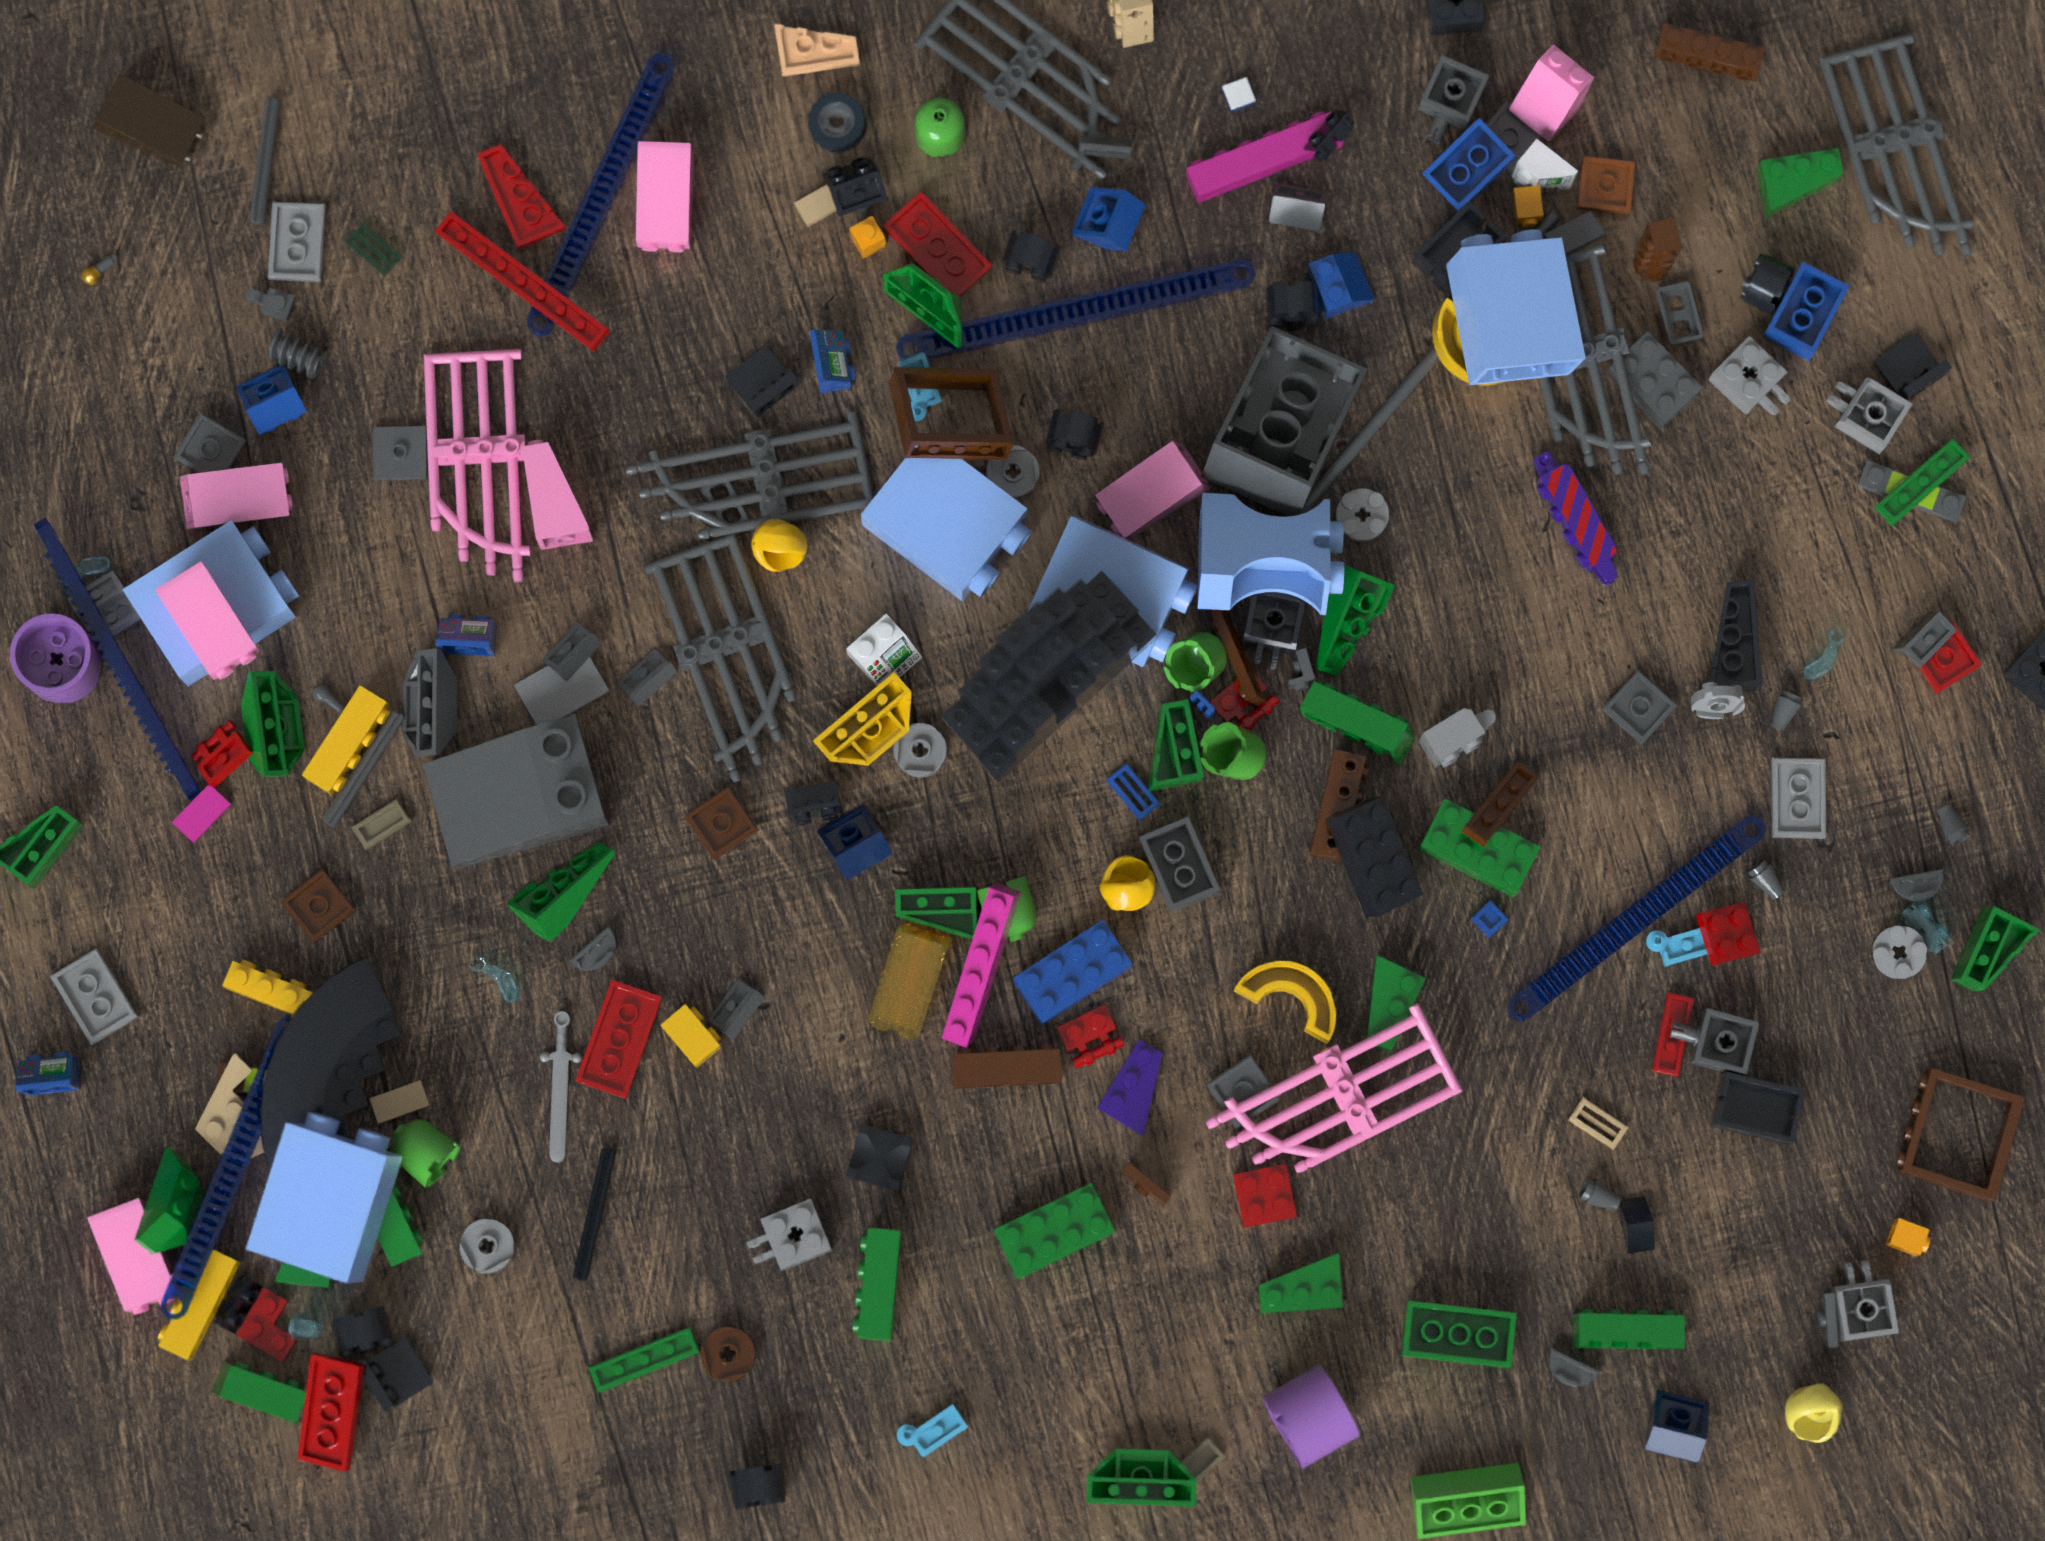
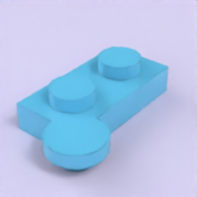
M924 352L898 361L900 367H930ZM908 389L912 400L910 402L915 421L924 419L927 413V406L942 402L938 389Z
M1700 928L1669 938L1662 931L1655 930L1650 932L1646 938L1647 947L1651 951L1660 952L1664 967L1708 955Z
M952 1404L917 1429L910 1424L901 1426L897 1432V1439L904 1446L914 1444L922 1458H924L968 1428V1426Z

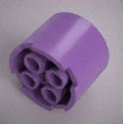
M60 614L36 616L24 623L12 640L10 661L15 675L43 700L55 703L78 701L88 695L100 679L102 654L99 646L77 622L67 616ZM57 657H60L63 662L61 666L55 660Z
M1320 1364L1262 1396L1266 1409L1276 1428L1281 1433L1286 1444L1290 1446L1291 1454L1302 1469L1360 1436L1344 1401Z

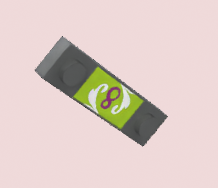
M1867 460L1857 487L1886 497L1909 475ZM1938 486L1915 508L1957 523L1966 496Z

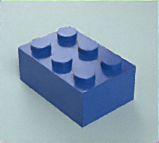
M1478 118L1422 174L1460 211L1469 201L1473 202L1518 157Z
M1802 262L1762 337L1810 361L1850 286Z

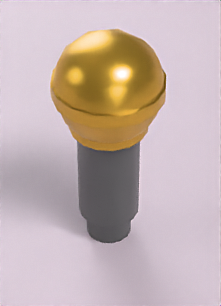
M112 253L95 266L85 268L82 271V280L88 285L96 284L101 274L114 264L117 257Z

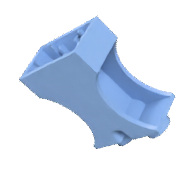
M1202 493L1198 536V609L1230 610L1236 603L1248 596L1264 592H1280L1296 596L1312 605L1320 615H1326L1329 594H1342L1344 584V562L1330 561V553H1342L1344 523L1330 521V499H1324L1317 507L1306 513L1289 517H1276L1250 509L1234 494Z

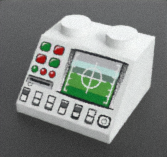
M1536 139L1517 162L1512 178L1515 179L1514 183L1518 187L1540 185L1541 192L1569 190L1578 170Z
M887 614L881 617L847 648L848 656L876 686L893 672L899 678L902 677L922 659V656L904 632Z

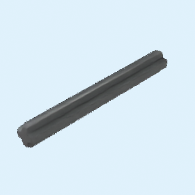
M272 97L265 99L250 212V221L253 224H264L280 109L279 99Z
M395 710L390 712L387 720L378 730L374 740L366 749L358 765L354 768L345 785L324 815L323 821L331 827L338 825L404 721L405 717Z

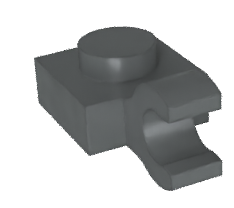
M249 288L246 295L247 302L263 306L261 311L263 315L288 322L296 299L295 295L269 288L267 295Z

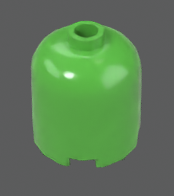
M936 97L927 100L920 106L915 116L914 136L918 147L932 157L953 155L961 148L966 132L965 120L961 109L955 102L947 98Z
M1196 632L1174 643L1166 651L1164 671L1168 680L1176 688L1179 689L1181 687L1185 690H1190V692L1204 689L1224 671L1227 663V651L1223 642L1217 636L1209 632Z
M1230 722L1212 725L1205 732L1200 743L1203 746V758H1200L1202 764L1208 771L1220 776L1236 780H1248L1255 777L1262 770L1266 761V747L1261 737Z
M1026 876L1005 882L1006 886L1022 892L1008 934L1010 942L1026 938L1024 932L1031 930L1037 921V914ZM989 887L976 891L981 910Z
M421 1119L414 1120L406 1126L401 1124L392 1135L395 1140L392 1143L391 1152L403 1156L400 1166L424 1187H427V1185L431 1187L445 1174L444 1165L449 1159L455 1161L461 1149V1146L429 1122Z

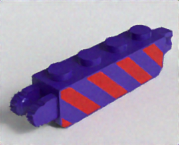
M1548 451L1537 456L1533 460L1539 476L1538 486H1536L1537 491L1543 500L1547 499L1551 506L1549 511L1556 523L1560 522L1564 529L1562 534L1569 546L1573 545L1577 552L1575 557L1582 569L1586 568L1588 573L1594 570L1602 584L1611 585L1617 577V572L1614 569L1615 566L1612 563L1617 548L1572 468L1564 464L1559 466Z

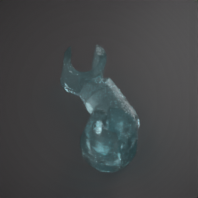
M106 556L83 559L69 572L70 575L67 578L59 579L56 586L63 582L67 583L69 589L61 594L68 595L72 590V585L76 581L82 580L86 575L109 571L111 561Z
M1836 629L1829 633L1830 643L1828 647H1825L1822 657L1806 665L1803 669V675L1807 680H1816L1833 668L1838 654L1836 650L1845 640L1844 634L1840 641L1834 642L1832 635L1835 634Z
M477 956L483 962V968L477 969L473 964H470L471 969L477 973L484 972L487 974V977L496 981L506 1002H516L519 999L520 993L511 974L495 965H488L484 957Z

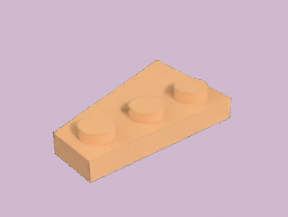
M774 24L782 76L860 65L856 37L828 32H812L804 28L794 29Z

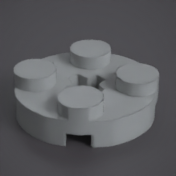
M1013 445L1007 460H989L987 478L1014 499H1019L1034 491L1039 480V464L1034 455L1025 448ZM1010 466H1015L1016 470L1021 471V474H1018L1015 479H1011L1005 473V471L1010 470Z
M1361 488L1346 493L1336 509V521L1344 523V534L1356 542L1374 540L1384 531L1389 520V509L1383 496L1370 489ZM1360 509H1365V512L1370 514V517H1366L1365 522H1360V518L1355 517V513H1358Z
M1708 682L1702 685V690L1695 692L1691 697L1692 711L1696 710V715L1705 719L1724 718V713L1732 712V716L1745 708V696L1740 685L1718 686L1715 682Z
M925 723L912 724L909 726V732L894 744V758L899 768L908 775L927 777L938 772L944 764L947 755L946 741L933 726ZM919 743H922L923 747L928 749V752L924 753L922 757H917V753L912 752L913 748H917Z
M1894 926L1883 930L1875 939L1872 951L1873 959L1878 970L1887 977L1905 979L1914 976L1922 969L1926 961L1927 947L1922 936L1914 929L1907 926ZM1905 946L1904 952L1907 956L1896 960L1893 957L1895 955V952L1892 950L1893 947Z
M481 1219L473 1222L465 1229L464 1235L461 1238L460 1254L467 1266L479 1273L490 1274L498 1272L505 1268L514 1256L515 1242L513 1235L504 1224L496 1220ZM484 1239H487L489 1242L494 1241L493 1251L489 1254L487 1251L481 1252L480 1250Z

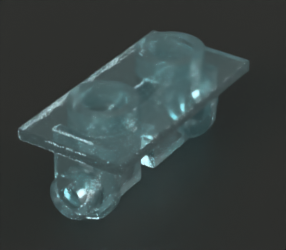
M1915 901L1911 905L1914 908L1913 911L1908 907L1901 913L1904 917L1902 920L1915 931L1921 928L1924 929L1925 932L1921 936L1929 953L1932 951L1936 955L1943 949L1940 945L1941 943L1945 947L1951 943L1949 939L1950 933L1942 924L1937 925L1931 918L1933 913L1926 904H1920L1918 901Z
M296 1313L295 1318L290 1319L288 1334H292L291 1340L302 1342L303 1337L317 1338L322 1333L321 1325L317 1322L306 1320V1315Z

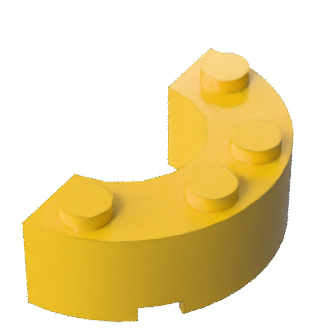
M1446 298L1438 308L1433 322L1432 336L1434 347L1443 365L1454 376L1469 383L1454 303ZM1503 382L1477 384V385L1489 386V385L1500 384V383H1503Z
M1274 961L1252 969L1238 982L1234 992L1255 1004H1258L1264 996L1272 992L1284 991L1293 994L1302 1002L1306 1010L1307 1022L1304 1032L1325 1044H1328L1336 1023V1007L1329 987L1310 968L1290 961Z

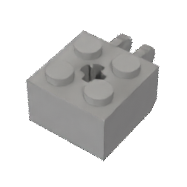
M1750 336L1709 378V381L1745 414H1748L1759 403L1765 410L1775 416L1779 410L1766 397L1769 392L1785 405L1790 401V397L1777 385L1785 377L1787 371ZM1748 372L1752 377L1746 379L1744 374Z
M1866 377L1858 390L1845 383L1838 382L1835 388L1850 398L1851 401L1847 404L1838 397L1829 395L1827 399L1829 405L1843 413L1835 427L1880 455L1912 406V403L1871 378ZM1871 412L1877 414L1875 419L1870 417Z
M1463 708L1425 731L1418 742L1435 768L1440 765L1446 768L1456 762L1460 756L1459 754L1463 751L1467 755L1480 747L1481 739L1486 733L1485 730L1491 727V725L1493 726L1496 715L1491 710H1484L1474 715L1472 710Z
M811 1199L760 1219L766 1234L747 1242L748 1248H755L769 1241L772 1250L756 1255L753 1258L754 1263L758 1264L776 1257L781 1271L832 1251ZM797 1228L798 1231L800 1229L803 1230L804 1234L800 1236L801 1240L799 1242L789 1239V1235L792 1234V1229Z
M1868 1260L1861 1261L1860 1268L1863 1283L1856 1284L1852 1264L1845 1263L1844 1270L1847 1285L1831 1288V1293L1836 1294L1839 1342L1899 1333L1891 1283L1889 1279L1872 1281ZM1862 1303L1865 1304L1864 1307H1869L1870 1313L1865 1314V1317L1859 1311Z

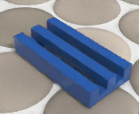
M1195 691L1190 696V704L1193 707L1197 705L1198 712L1201 715L1205 712V719L1208 722L1216 716L1215 707L1199 691Z
M1127 763L1106 779V782L1139 821L1161 804L1151 791L1148 792L1146 785ZM1126 771L1151 801L1152 804L1150 806L1145 803L1122 773ZM1116 778L1144 809L1142 812L1137 809L1114 781Z

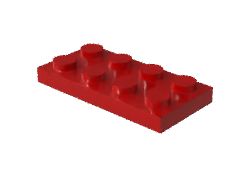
M922 191L883 225V229L924 272L931 277L937 278L945 288L955 292L959 297L992 269V264Z
M611 980L575 1082L627 1099L663 998Z
M318 1352L311 1354L298 1460L343 1472L351 1469L364 1364Z

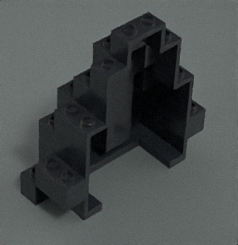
M1103 571L1087 584L1080 579L1066 593L1058 588L1041 604L1037 601L996 638L997 644L976 662L979 671L958 689L961 698L941 715L942 720L979 759L980 764L989 774L999 782L1157 639V634L1139 616V610Z

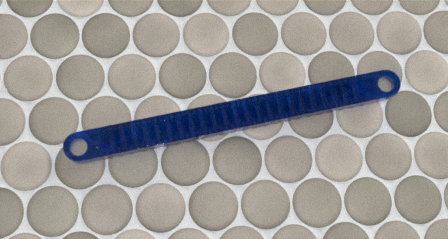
M656 53L648 60L544 280L566 298H569L574 283L577 282L582 266L590 254L591 247L594 245L600 228L608 216V211L611 209L613 201L617 197V192L625 180L626 173L634 161L635 154L638 152V141H643V137L651 125L652 118L655 116L656 110L660 106L661 99L664 97L666 88L673 76V60L665 53ZM658 61L666 62L668 64L667 71L661 74L655 72L653 69L655 63ZM532 306L527 317L528 327L533 334L546 336L553 330L555 323L547 318L548 324L546 327L536 328L533 325L534 319L537 316L545 315Z
M46 517L34 523L39 536L48 550L45 557L52 561L50 566L57 571L55 573L56 577L62 580L61 586L67 589L66 595L73 598L71 603L78 607L76 610L77 614L84 616L81 621L88 626L87 632L94 635L91 639L96 644H99L97 650L104 653L102 656L103 660L110 662L107 667L114 672L113 678L120 681L118 687L125 690L123 696L131 699L128 705L136 708L133 713L136 717L141 718L139 724L146 727L144 733L151 736L149 742L152 745H157L154 751L159 755L162 754L159 760L167 764L164 769L169 773H174L189 800L197 797L201 793L200 788L53 527Z
M1755 816L1744 818L1540 975L1509 1001L1507 1008L1510 1017L1516 1021H1526L1758 843L1766 832L1763 821ZM1753 823L1758 827L1759 832L1756 837H1748L1745 834L1744 827L1746 824ZM1523 1000L1529 1005L1527 1014L1519 1015L1515 1012L1514 1004L1516 1001Z
M291 1014L279 1019L275 1025L189 1234L186 1237L177 1263L169 1278L159 1306L160 1312L167 1319H180L188 1311L262 1133L260 1116L263 1097L262 1083L265 1071L268 1070L274 1053L273 1048L279 1036L283 1034L282 1025L284 1022L292 1019L290 1018ZM171 1298H177L181 1302L182 1307L177 1314H171L166 1308V1304Z

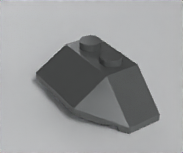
M433 648L416 651L415 659L409 666L403 680L402 715L405 718L402 722V734L417 757L440 754L457 732V677L441 649Z

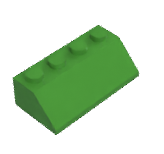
M1519 1463L1410 1477L1411 1497L1418 1539L1526 1525L1525 1488Z

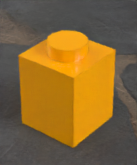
M1540 185L1514 188L1511 198L1515 225H1522L1523 228L1537 226V223H1540L1544 216Z
M873 216L849 228L850 237L863 259L886 246L885 237Z
M1897 1218L1893 1221L1885 1245L1916 1257L1921 1255L1922 1252L1925 1253L1931 1241V1237H1928L1930 1230Z

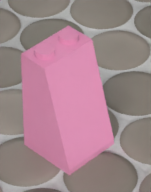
M1553 44L1537 61L1510 106L1509 111L1547 142H1550L1579 111L1594 77Z
M638 141L636 243L644 251H657L658 248H668V251L683 252L684 249H690L694 155L691 143Z
M534 440L528 442L527 446H522L535 535L541 550L593 542L589 526L549 443H544L543 440Z
M1171 441L1095 496L1099 500L1096 503L1099 510L1104 516L1109 515L1113 521L1111 527L1115 534L1130 540L1212 488L1208 480L1201 477L1202 471L1184 444Z
M282 463L181 476L180 484L187 529L224 525L231 520L233 523L289 516V510H292L293 505L291 495L286 493L285 484L289 483L287 468H283Z
M202 561L155 589L201 663L214 680L228 677L233 673L232 669L239 664L246 665L256 658L255 654L260 652L211 572Z
M140 1198L87 1217L123 1309L126 1312L133 1311L134 1315L148 1311V1305L159 1302V1305H164L175 1300L174 1295L181 1293L166 1250L151 1254L134 1241L147 1201Z

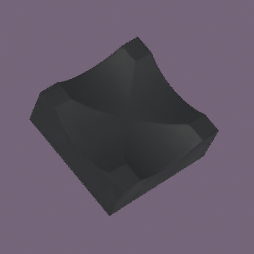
M861 1124L846 1177L899 1192L913 1138Z

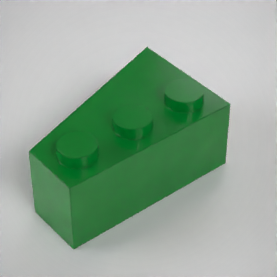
M1839 149L1761 160L1756 171L1766 219L1785 208H1789L1796 202L1837 183L1843 175Z
M1188 699L1164 703L1158 709L1148 792L1195 784L1204 778Z
M57 805L29 823V826L17 834L7 838V841L0 845V865L33 889L36 888L84 826Z
M976 886L895 889L896 917L973 940L977 927Z
M1995 906L1983 907L1950 980L1971 991L1985 990L2007 967L2010 960L2021 952L2023 946L2040 929Z
M1377 955L1374 959L1365 1039L1406 1019L1410 1013L1409 1007L1414 1005L1426 978ZM1399 1034L1374 1047L1390 1054Z
M1339 1253L1259 1285V1314L1343 1308Z

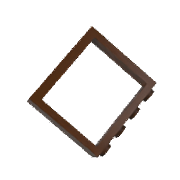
M894 368L889 387L905 458L1008 459L1014 442L996 369ZM908 389L986 390L996 434L918 433Z
M1934 1068L1928 1069L1926 1074L1922 1073L1921 1080L1918 1082V1088L1921 1091L1919 1098H1915L1911 1106L1910 1114L1914 1116L1911 1125L1907 1124L1904 1130L1903 1139L1906 1140L1904 1150H1899L1896 1165L1899 1166L1897 1173L1987 1202L1996 1201L2025 1097ZM1937 1080L2007 1102L1983 1188L1912 1166Z

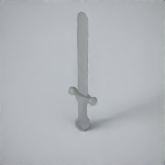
M563 1011L556 1013L554 1016V1023L557 1025L556 1051L551 1054L548 1052L540 1054L542 1062L553 1060L549 1156L553 1162H561L565 1158L569 1060H573L575 1063L582 1061L580 1053L577 1052L571 1055L567 1052V1028L571 1023V1017Z

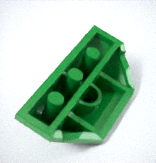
M913 263L883 274L885 293L955 347L960 348L962 346L961 299L955 292L949 291L937 278L931 277Z
M276 671L249 672L241 701L245 741L253 752L248 758L262 777L288 776L305 751L298 698L279 678L280 676Z
M170 1147L165 1148L134 1239L151 1254H156L191 1241L205 1199L200 1181L189 1163Z
M1114 1449L1087 1475L1086 1503L1196 1507L1197 1479L1171 1451Z

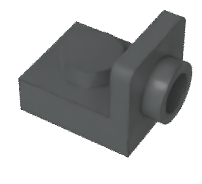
M1304 648L1295 651V659H1292L1294 672L1296 675L1300 674L1301 677L1289 680L1287 683L1288 689L1295 688L1296 692L1309 689L1311 687L1310 684L1315 680L1307 650Z

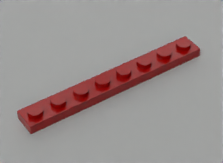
M450 211L434 232L591 351L594 352L610 333L607 327Z

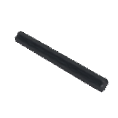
M602 1148L573 1272V1278L576 1280L586 1281L588 1279L616 1155L613 1149Z

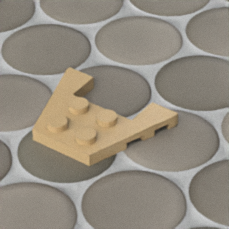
M237 1053L231 1057L195 1128L233 1167L264 1152L261 1140V1117L233 1091L253 1070Z

